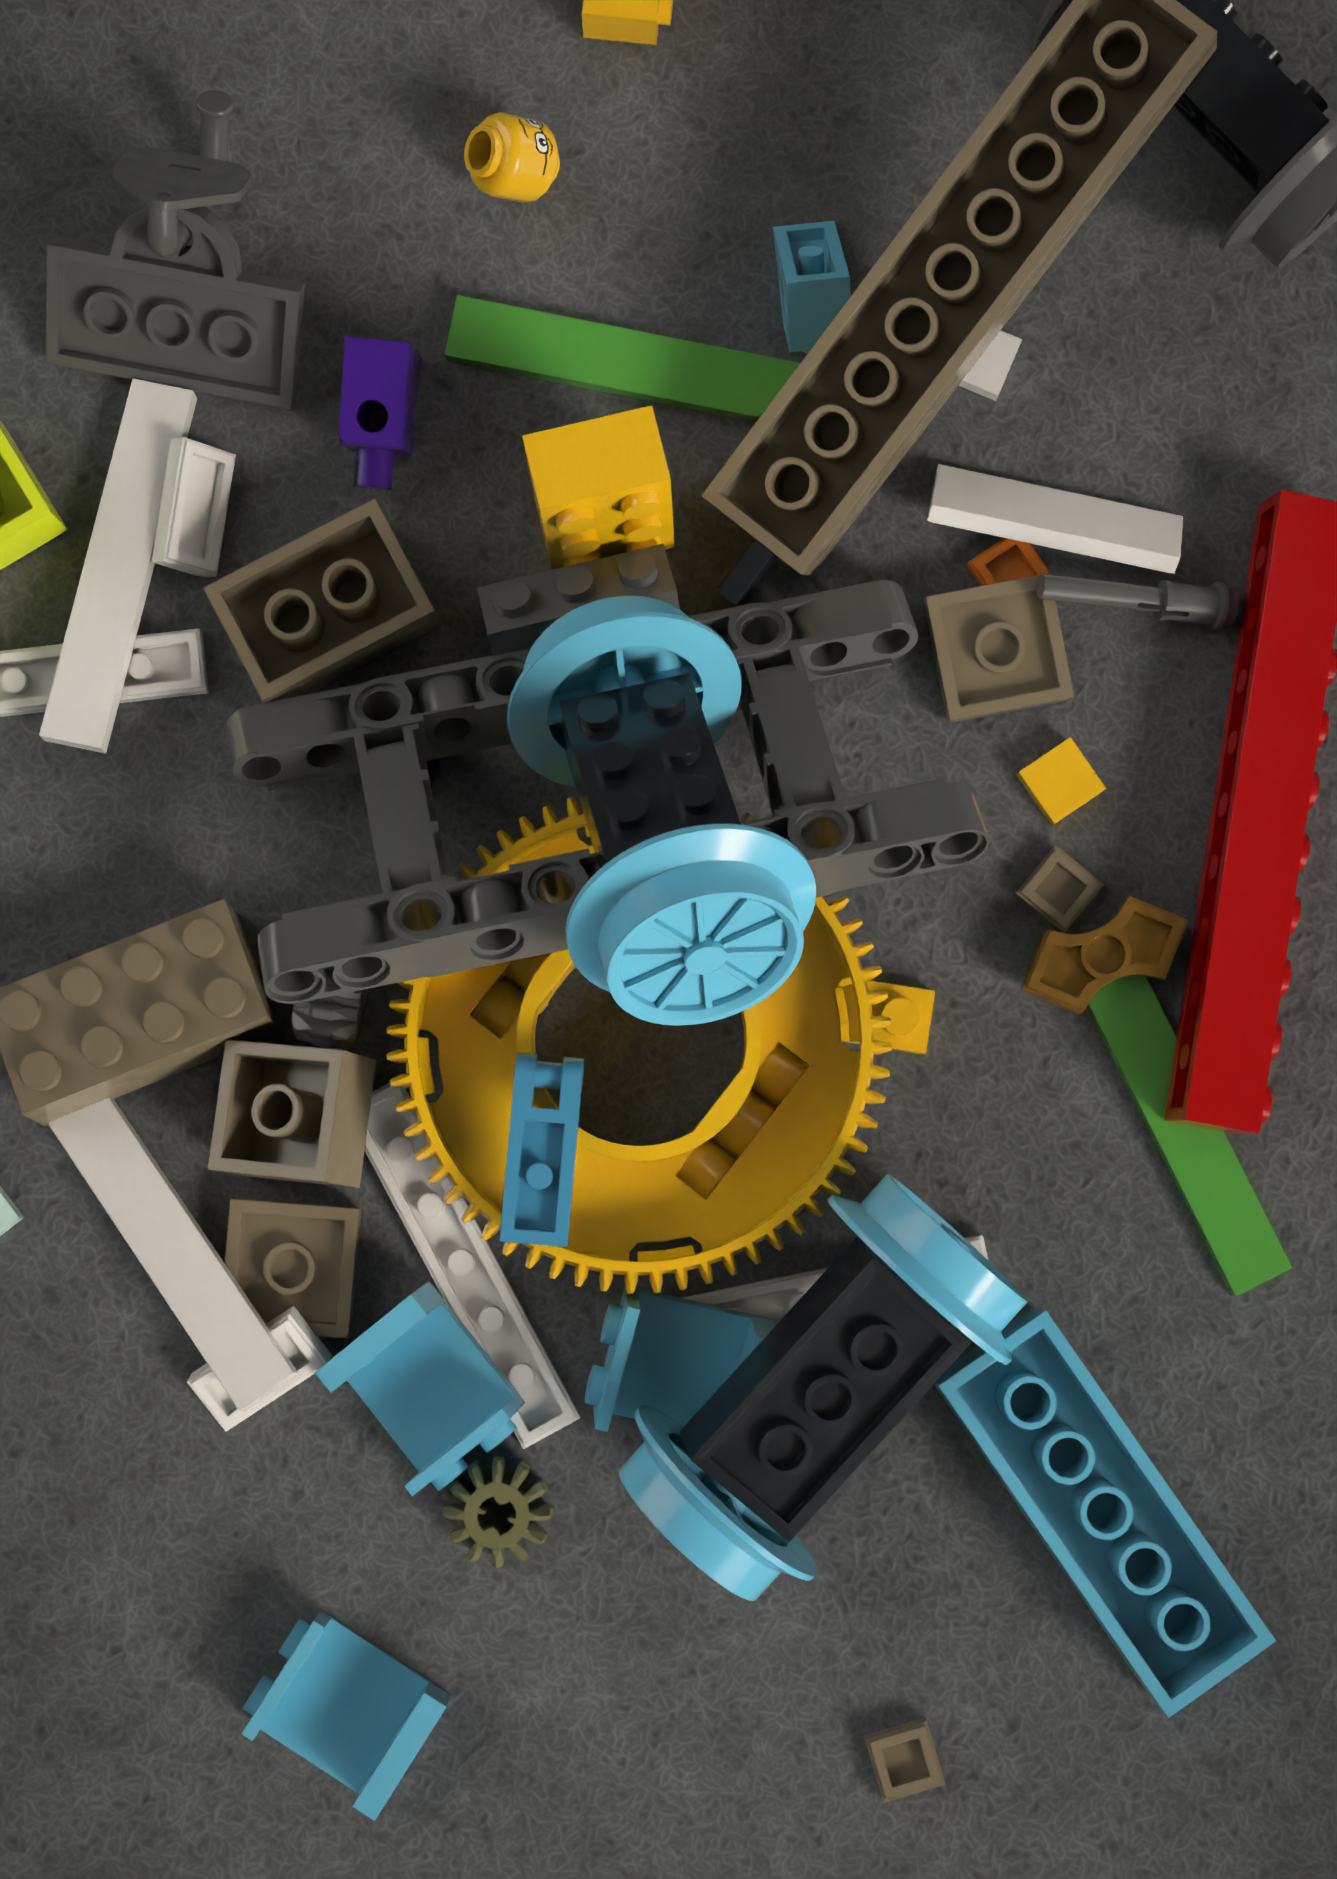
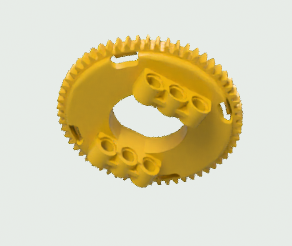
M573 797L567 799L568 817L560 820L557 819L556 814L547 805L543 807L545 826L535 830L533 824L523 816L519 818L523 834L522 838L514 842L505 831L499 830L497 837L503 849L494 856L491 851L479 845L476 851L483 866L475 872L471 867L462 862L456 867L462 878L467 880L510 871L509 865L585 849H589V853L593 854L595 853L593 845L589 846L581 841L576 830L585 827L586 835L590 837L584 813H581V809ZM745 813L740 818V822L751 821L752 814ZM825 896L816 898L813 913L803 931V950L794 971L771 995L756 1005L740 1012L744 1027V1055L741 1069L691 1133L666 1143L633 1146L613 1143L598 1138L578 1126L568 1247L521 1243L530 1248L527 1253L525 1267L531 1269L544 1255L552 1259L549 1276L556 1279L565 1264L574 1266L575 1286L581 1287L588 1276L589 1270L600 1272V1289L606 1292L613 1280V1274L624 1275V1283L629 1294L634 1293L638 1276L649 1275L653 1292L660 1293L663 1274L674 1273L680 1290L687 1289L688 1270L698 1268L705 1283L710 1284L713 1281L711 1264L722 1261L727 1271L732 1276L736 1275L737 1261L734 1255L744 1251L757 1265L761 1263V1257L756 1244L766 1239L770 1245L780 1251L784 1248L781 1236L777 1232L781 1227L786 1224L789 1229L799 1235L805 1232L800 1219L796 1216L802 1209L818 1217L824 1214L820 1204L814 1197L820 1190L829 1195L839 1196L841 1191L829 1178L835 1170L839 1173L853 1176L856 1170L843 1158L847 1149L865 1153L868 1149V1146L863 1141L854 1136L857 1127L877 1128L878 1122L869 1115L864 1114L863 1110L866 1103L879 1104L885 1102V1096L877 1091L870 1090L869 1087L871 1079L887 1078L890 1076V1071L881 1066L873 1065L874 1055L892 1051L890 1043L874 1040V1030L891 1025V1018L880 1015L873 1016L872 1006L886 1000L888 993L885 991H869L867 985L868 981L882 973V969L880 966H867L863 968L859 959L874 948L873 943L870 941L854 945L850 935L863 924L862 920L856 918L842 923L837 915L849 902L847 896L834 899L830 903ZM568 949L436 977H422L398 982L399 985L410 990L408 1000L398 999L389 1002L390 1008L406 1014L405 1024L387 1027V1034L404 1039V1049L389 1052L387 1060L406 1064V1074H400L390 1079V1086L409 1088L411 1098L403 1100L395 1108L396 1112H416L418 1122L411 1124L403 1131L405 1137L425 1136L428 1144L423 1146L414 1155L416 1161L433 1157L437 1159L440 1166L429 1175L428 1181L431 1184L447 1178L450 1179L454 1186L448 1191L443 1201L447 1205L464 1197L470 1203L461 1218L464 1224L478 1218L480 1215L485 1217L488 1222L481 1234V1239L484 1241L497 1234L501 1229L517 1052L535 1054V1029L538 1015L548 1006L556 990L576 967ZM851 977L853 984L843 987L848 1011L850 1041H860L859 1050H850L841 1042L840 1015L835 988L841 980ZM419 1030L430 1031L438 1039L439 1068L444 1091L439 1099L433 1103H428L425 1096L435 1093L430 1067L429 1038L418 1037ZM535 1088L533 1108L559 1110L547 1089ZM691 1237L701 1244L703 1252L695 1254L693 1245L667 1250L638 1251L637 1261H629V1253L638 1243L666 1242ZM505 1242L502 1254L508 1256L519 1247L520 1243Z

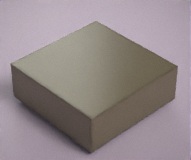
M1054 845L1013 895L1058 932L1065 933L1104 884L1057 845Z
M926 1717L864 1735L883 1803L946 1785Z

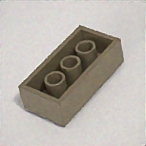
M225 899L0 987V1052L22 1115L43 1126H47L51 1121L104 1099H115L224 1055L226 1040L257 1042L283 1031L272 999L265 993L263 975L241 917Z

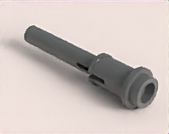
M1042 573L1038 578L1036 586L1038 599L1153 612L1154 618L1159 621L1173 620L1206 624V629L1214 632L1221 630L1223 626H1232L1239 608L1237 591L1235 589H1228L1226 583L1221 581H1215L1211 586L1175 583L1162 579L1157 584L1158 587Z

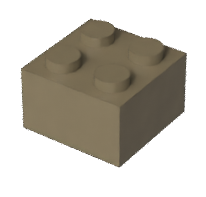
M226 1040L208 1170L248 1177L360 1188L376 1060L345 1050Z

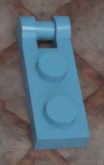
M517 1052L499 1240L501 1242L568 1247L584 1058L564 1057L563 1063L538 1061V1054ZM535 1088L560 1090L559 1110L533 1108Z

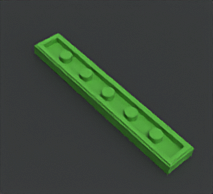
M457 295L444 354L446 361L757 422L800 365L799 362Z
M1127 976L1109 982L1095 993L1087 1009L1231 1296L1236 1297L1292 1269L1224 1131L1164 1121L1177 1037L1145 976Z

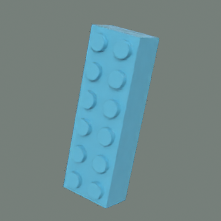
M1034 1305L1008 1323L1001 1331L1012 1358L1008 1365L1002 1364L977 1345L954 1361L934 1385L1152 1701L1170 1718L1275 1643L1276 1640L1048 1312Z

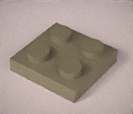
M1040 575L926 596L923 603L947 723L1063 702L1074 698L1056 601L1038 599L1036 595V586Z
M238 1198L230 1199L225 1265L265 1324L294 1306L308 1323L315 1336L351 1337L362 1208Z

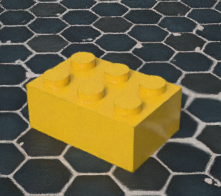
M652 405L522 435L535 503L551 570L659 544H664L665 550L675 548L671 478Z

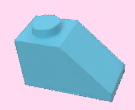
M835 221L773 227L783 326L789 352L802 351L808 354L851 297L850 275Z

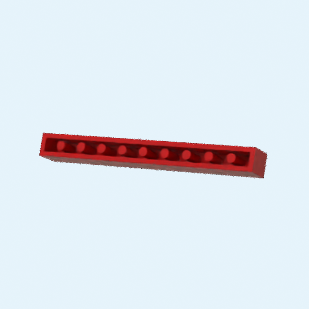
M1281 489L1258 505L1164 1121L1233 1134H1260L1261 1123L1266 1122L1271 1112L1273 1092L1267 1083L1271 1060L1277 1056L1282 1042V1026L1277 1022L1280 997L1284 996L1288 990L1292 975L1291 962L1289 959H1286L1289 935L1295 931L1301 914V901L1295 895L1299 872L1304 869L1310 854V837L1308 834H1305L1308 809H1311L1315 804L1320 787V777L1317 772H1314L1317 748L1323 744L1329 727V714L1326 710H1323L1326 688L1333 681L1337 670V650L1333 649L1337 625V501Z

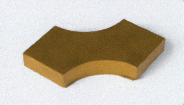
M1128 896L1124 899L1117 913L1106 924L1094 931L1071 935L1045 930L1042 932L1019 991L1079 1015L1086 1009L1095 993L1115 979L1127 976H1145L1160 981L1164 980L1189 920Z

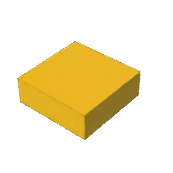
M1071 737L1016 774L1051 826L1106 790V787Z

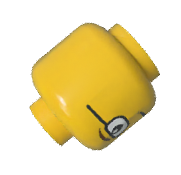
M504 112L489 115L471 131L464 149L466 168L470 172L471 179L479 191L492 197L521 203L538 200L549 189L560 167L557 143L554 134L546 124Z

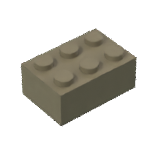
M375 498L203 587L264 703L314 693L441 626L433 606Z

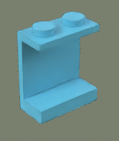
M430 1281L409 1295L315 1372L330 1393L347 1381L419 1471L404 1486L411 1496H414L430 1482L438 1491L448 1485L468 1467V1464L462 1457L478 1444L487 1453L517 1429L510 1418L526 1403Z
M625 1286L620 1305L609 1304L605 1314L600 1341L601 1343L609 1344L604 1366L593 1365L587 1382L585 1403L593 1405L595 1429L608 1432L612 1414L635 1419V1411L641 1405L658 1409L684 1427L776 1326L775 1319L654 1293L635 1288L634 1293L629 1294Z
M321 1610L311 1625L302 1619L298 1620L278 1652L288 1659L279 1676L274 1681L264 1674L242 1709L251 1714L252 1718L242 1732V1735L253 1741L258 1732L262 1730L357 1792L358 1795L352 1807L375 1821L446 1709L451 1694Z

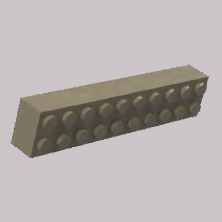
M1073 0L701 496L799 574L812 576L1216 51L1217 31L1176 0Z

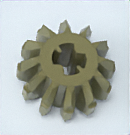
M497 1454L493 1458L492 1477L489 1478L485 1469L477 1460L469 1463L467 1470L475 1488L464 1480L454 1479L451 1482L449 1490L454 1496L465 1503L446 1504L442 1515L449 1520H464V1523L455 1527L450 1532L448 1539L451 1544L461 1543L468 1537L474 1540L466 1556V1559L471 1563H475L480 1558L484 1547L492 1549L491 1565L493 1569H501L503 1567L505 1548L507 1547L510 1548L514 1558L519 1563H524L529 1559L530 1554L528 1546L522 1537L540 1545H543L547 1540L548 1533L543 1527L532 1521H545L553 1518L554 1506L547 1503L532 1504L533 1500L539 1498L548 1490V1484L545 1479L536 1480L527 1488L523 1486L522 1482L527 1477L531 1467L528 1462L521 1461L517 1465L512 1478L505 1476V1456ZM494 1497L499 1505L511 1502L515 1510H511L508 1521L511 1522L510 1525L503 1527L498 1519L487 1523L482 1515L486 1513L489 1503L485 1501L486 1499Z

